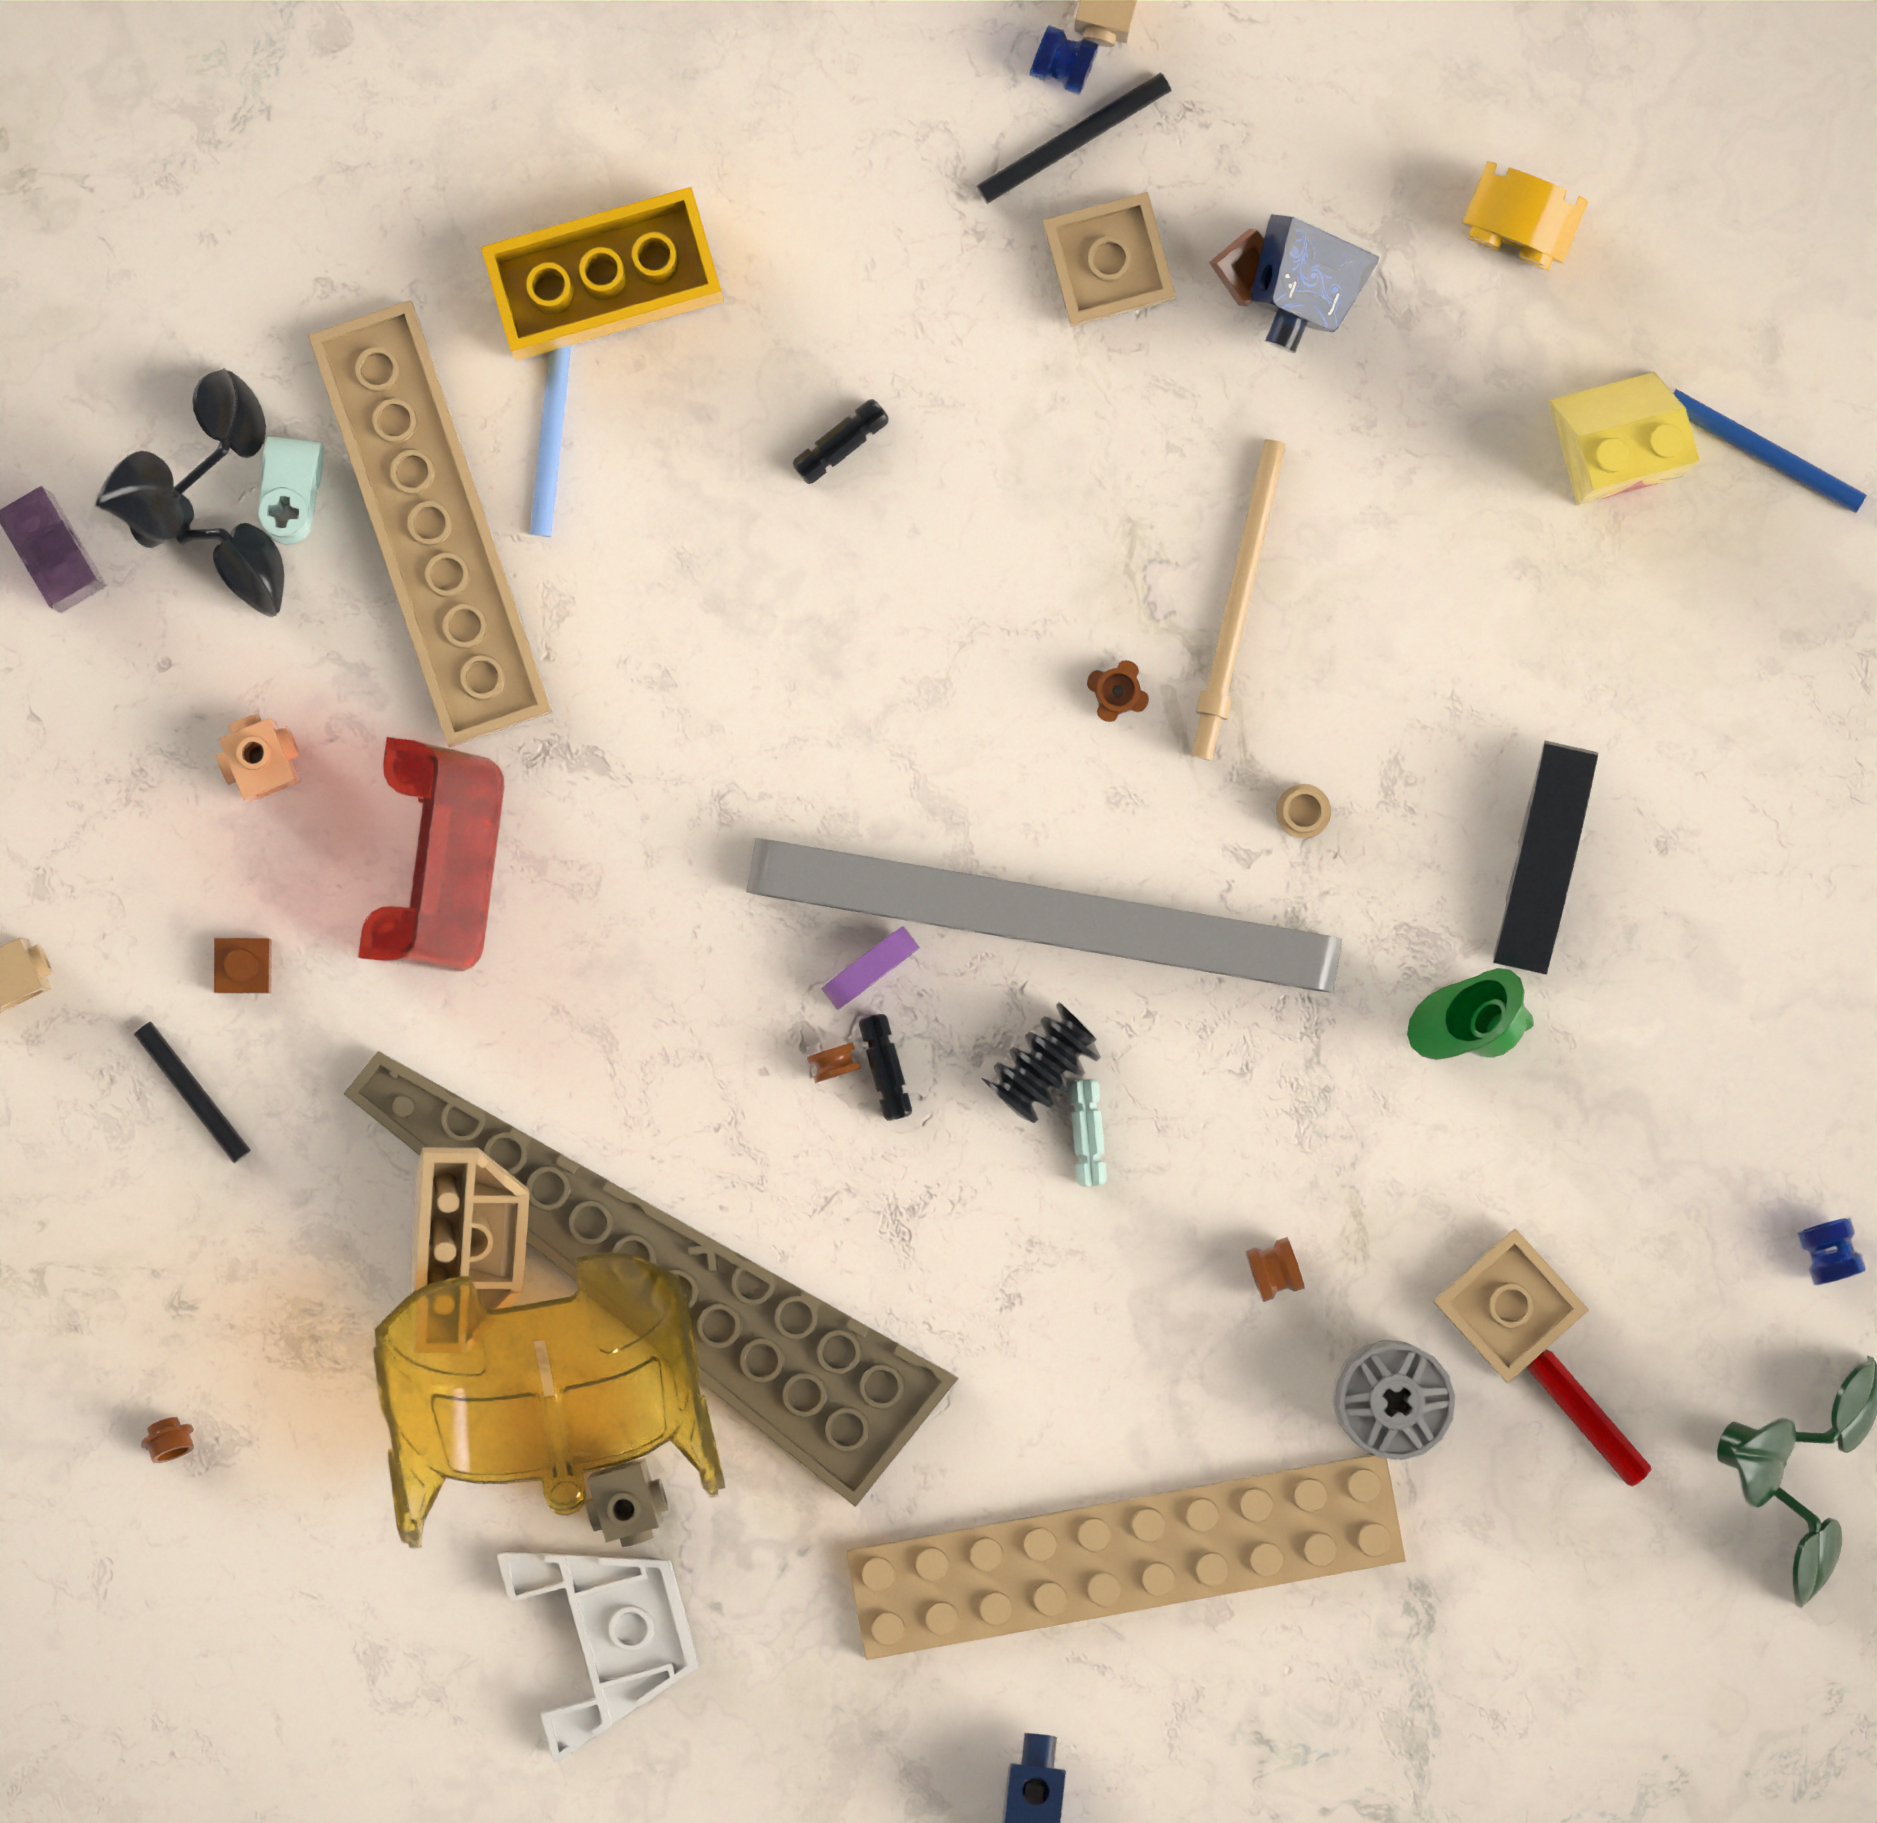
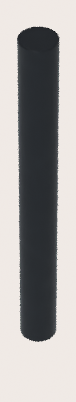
M1160 72L976 185L986 204H989L1172 91L1168 81Z

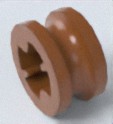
M853 1042L807 1057L808 1063L814 1064L817 1068V1073L813 1076L815 1083L861 1069L860 1063L855 1062L851 1058V1052L855 1049Z

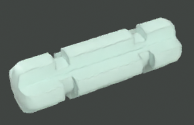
M1094 1079L1074 1080L1069 1085L1070 1104H1075V1112H1071L1074 1151L1075 1156H1079L1080 1164H1076L1077 1182L1083 1187L1103 1185L1106 1183L1107 1175L1105 1161L1101 1162V1154L1105 1153L1101 1110H1097L1096 1102H1100L1099 1084Z

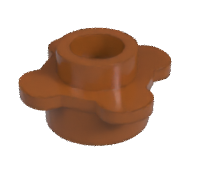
M1124 660L1119 663L1117 668L1106 672L1095 670L1089 675L1087 687L1095 692L1099 703L1097 715L1101 720L1113 722L1119 714L1130 710L1142 712L1147 707L1149 697L1140 688L1137 679L1139 668L1134 662ZM1120 686L1123 689V694L1115 696L1112 692L1114 687Z

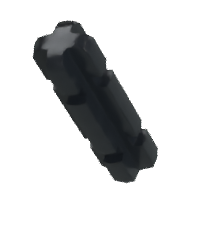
M874 399L866 401L855 410V417L852 419L849 416L815 442L816 448L812 451L808 448L794 459V469L806 483L812 484L827 473L825 469L827 466L831 465L834 467L867 441L865 437L871 432L874 435L887 425L889 421L888 415Z
M885 1014L865 1017L860 1020L859 1027L863 1042H868L869 1049L866 1050L876 1090L877 1092L881 1091L883 1099L879 1100L883 1116L887 1121L908 1117L912 1113V1107L908 1092H903L902 1085H905L895 1044L889 1041L888 1036L892 1035L888 1018Z

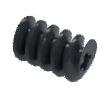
M1060 1002L1056 1004V1008L1062 1019L1061 1022L1046 1016L1041 1019L1042 1027L1047 1035L1045 1038L1032 1032H1028L1025 1035L1031 1050L1030 1053L1015 1047L1009 1050L1016 1067L1012 1069L997 1062L994 1065V1070L1000 1081L998 1084L981 1078L1017 1116L1032 1123H1036L1039 1120L1032 1105L1035 1101L1049 1108L1054 1105L1048 1091L1050 1086L1063 1092H1067L1070 1089L1063 1074L1066 1070L1080 1077L1085 1074L1079 1060L1081 1055L1094 1061H1098L1101 1058L1094 1043L1097 1039Z

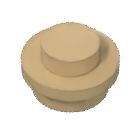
M1299 784L1287 789L1281 795L1276 807V817L1280 827L1288 835L1299 839H1308L1320 834L1326 828L1331 817V806L1327 796L1319 788L1309 784Z

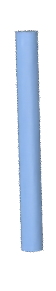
M571 346L552 350L548 356L530 535L551 537Z

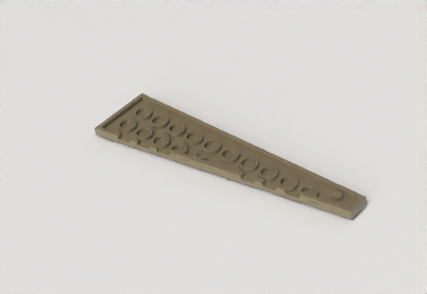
M377 1051L343 1093L418 1155H421L422 1148H479L529 1189L530 1193L527 1243L855 1507L959 1379L956 1375L380 1051Z

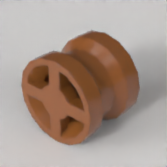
M1288 1237L1276 1240L1272 1248L1264 1251L1258 1248L1245 1251L1262 1302L1274 1299L1278 1291L1287 1288L1294 1292L1305 1288Z

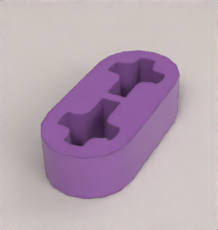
M902 926L834 977L821 990L838 1011L906 960L920 947L906 928Z

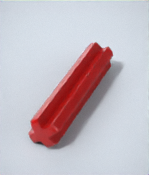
M1546 1349L1527 1366L1528 1371L1626 1484L1633 1487L1648 1476L1652 1470L1650 1464L1552 1351Z

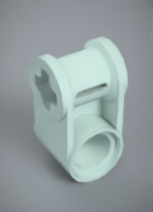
M267 436L262 459V487L258 515L263 528L278 543L284 545L296 544L304 540L311 531L316 493L320 485L323 468V442ZM285 505H290L298 518L289 519L286 528H281L273 516L274 514H282L285 510Z

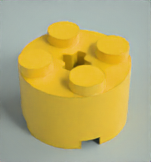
M1487 161L1462 221L1463 225L1471 228L1468 239L1496 251L1499 250L1502 242L1521 249L1519 260L1549 271L1553 261L1563 264L1588 201L1579 196L1574 206L1564 201L1566 189L1511 167L1508 168L1505 177L1496 175L1497 163Z

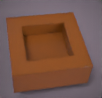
M1248 229L1209 262L1239 306L1247 307L1253 302L1251 293L1264 238L1256 229Z
M214 938V993L271 994L272 939Z

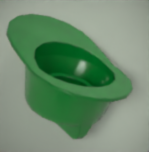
M1496 968L1483 972L1473 978L1445 986L1431 993L1416 1007L1409 1020L1407 1036L1411 1047L1422 1057L1434 1060L1452 1058L1467 1052L1487 1058L1504 1055L1515 1047L1525 1031L1534 1026L1533 1016L1526 1009L1523 1002L1524 987L1521 978L1510 969Z

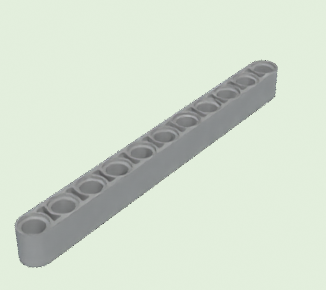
M760 838L755 839L746 890L747 893L1328 993H1334L1342 938Z

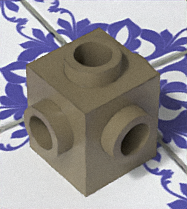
M645 1457L593 1472L587 1479L593 1498L585 1500L588 1518L593 1531L602 1530L606 1543L620 1539L622 1547L636 1545L654 1538L652 1529L659 1528L663 1522L661 1512L668 1511L669 1506L661 1480H651ZM620 1499L631 1501L635 1510L627 1511L623 1509L620 1505Z

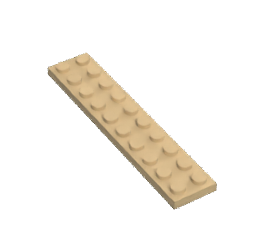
M1374 1454L846 1551L866 1660L1406 1562L1387 1458H1379Z

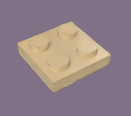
M1148 192L1043 220L1042 224L1070 327L1176 299V293Z
M1512 1228L1433 1300L1434 1304L1506 1383L1513 1380L1589 1311L1516 1228Z

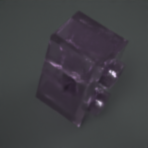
M39 486L0 510V524L50 608L61 614L107 587L56 498L49 490Z

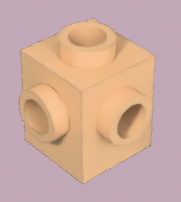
M254 714L228 725L231 734L219 738L223 748V752L216 754L219 768L228 785L236 782L243 800L251 803L300 783L292 759L300 755L288 726L279 729L276 721L271 718L262 721L259 714ZM262 747L264 750L263 758L258 763L253 764V752Z

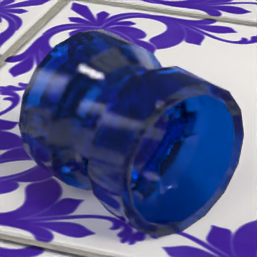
M1048 25L1035 55L1029 76L1044 82L1055 78L1062 83L1065 90L1081 95L1095 61L1099 44L1085 38L1079 41L1068 40L1064 30Z
M1850 1217L1833 1220L1797 1232L1802 1249L1808 1251L1811 1257L1812 1264L1808 1270L1813 1285L1834 1282L1866 1271L1862 1254L1855 1251L1852 1238L1855 1231ZM1834 1246L1837 1247L1836 1249H1832V1250H1829V1251H1826V1250H1825V1249H1827V1248H1831V1247H1834Z

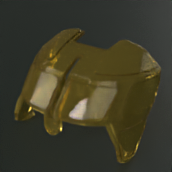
M599 1253L580 1256L575 1260L578 1289L570 1297L494 1310L487 1309L481 1304L472 1279L468 1276H461L426 1285L405 1298L374 1329L376 1347H373L380 1407L388 1424L392 1449H388V1464L396 1526L402 1543H408L411 1549L422 1548L424 1522L446 1478L474 1484H511L542 1480L543 1493L549 1510L557 1515L569 1516L578 1512L585 1504L587 1493L584 1473L620 1465L645 1456L670 1440L700 1474L702 1488L708 1493L709 1498L719 1497L718 1490L725 1489V1482L705 1395H700L698 1357L687 1294L683 1295L679 1277L643 1258L631 1254ZM545 1340L555 1395L547 1397L544 1395L534 1341Z

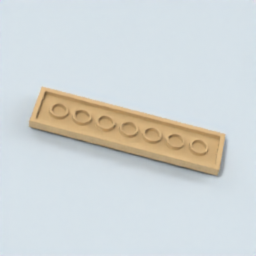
M409 300L309 334L308 337L447 746L451 748L553 713L413 302Z

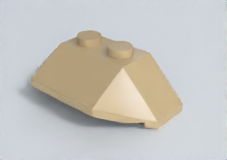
M422 1148L415 1178L410 1264L412 1350H468L478 1339V1335L490 1326L523 1292L529 1189L479 1148Z

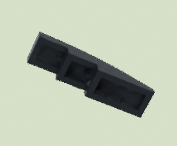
M1544 740L1518 841L1519 849L1506 895V908L1493 954V963L1547 975L1577 855L1598 760V752Z

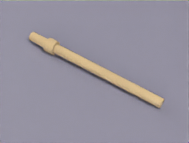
M1265 439L1207 689L1206 691H1200L1196 713L1200 714L1191 756L1198 759L1212 761L1221 721L1228 719L1232 698L1227 695L1286 446L1285 443L1271 439Z

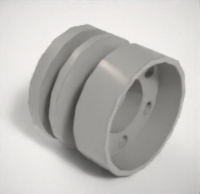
M1382 1340L1362 1346L1345 1360L1334 1380L1332 1403L1338 1424L1354 1443L1379 1458L1405 1460L1425 1454L1443 1439L1453 1420L1455 1394L1449 1374L1435 1357L1407 1342ZM1404 1387L1407 1392L1403 1400L1408 1404L1407 1409L1403 1413L1394 1409L1387 1415L1384 1410L1388 1402L1382 1397L1384 1392L1388 1389L1399 1392Z

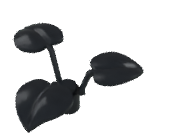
M224 368L201 378L195 387L192 399L193 411L200 427L209 437L220 441L217 449L176 486H174L172 472L164 460L148 451L134 452L121 460L110 472L99 492L95 506L117 516L128 524L136 541L147 548H154L174 537L180 544L201 539H216L221 543L213 551V561L221 579L240 599L258 612L273 618L277 616L281 609L284 589V566L275 543L264 531L249 523H241L235 526L231 534L223 528L191 530L189 527L194 519V509L188 498L182 495L183 492L228 453L229 448L242 458H250L261 449L265 440V417L257 397L240 377Z

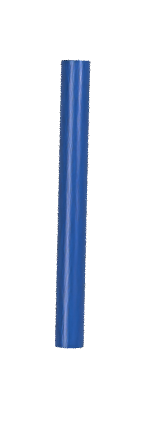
M1675 389L1673 392L1686 408L1690 422L1854 513H1857L1867 494L1678 389Z

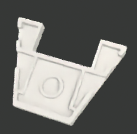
M505 1551L496 1555L509 1603L561 1588L566 1589L595 1698L545 1711L540 1715L553 1763L562 1761L594 1737L596 1738L616 1722L643 1706L699 1667L698 1657L670 1559Z

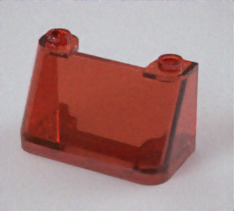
M387 737L383 771L388 785L397 793L418 797V802L423 804L410 907L386 906L372 911L365 919L361 930L358 958L377 963L449 972L466 971L480 960L484 949L505 788L504 775L497 764L490 758L415 740Z

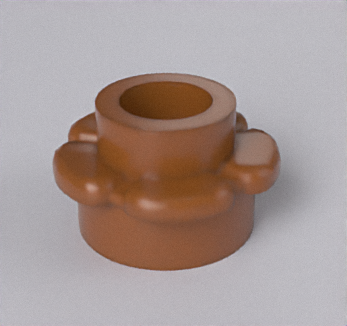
M177 1417L166 1418L150 1425L147 1428L149 1436L145 1437L141 1442L142 1448L149 1451L153 1463L171 1461L188 1454L194 1449L190 1436L194 1428L190 1424L181 1425Z

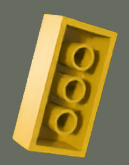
M692 186L481 247L510 352L515 361L724 302Z

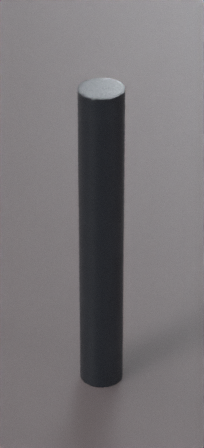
M150 1021L137 1030L134 1036L231 1161L235 1164L245 1157L251 1149L154 1024Z

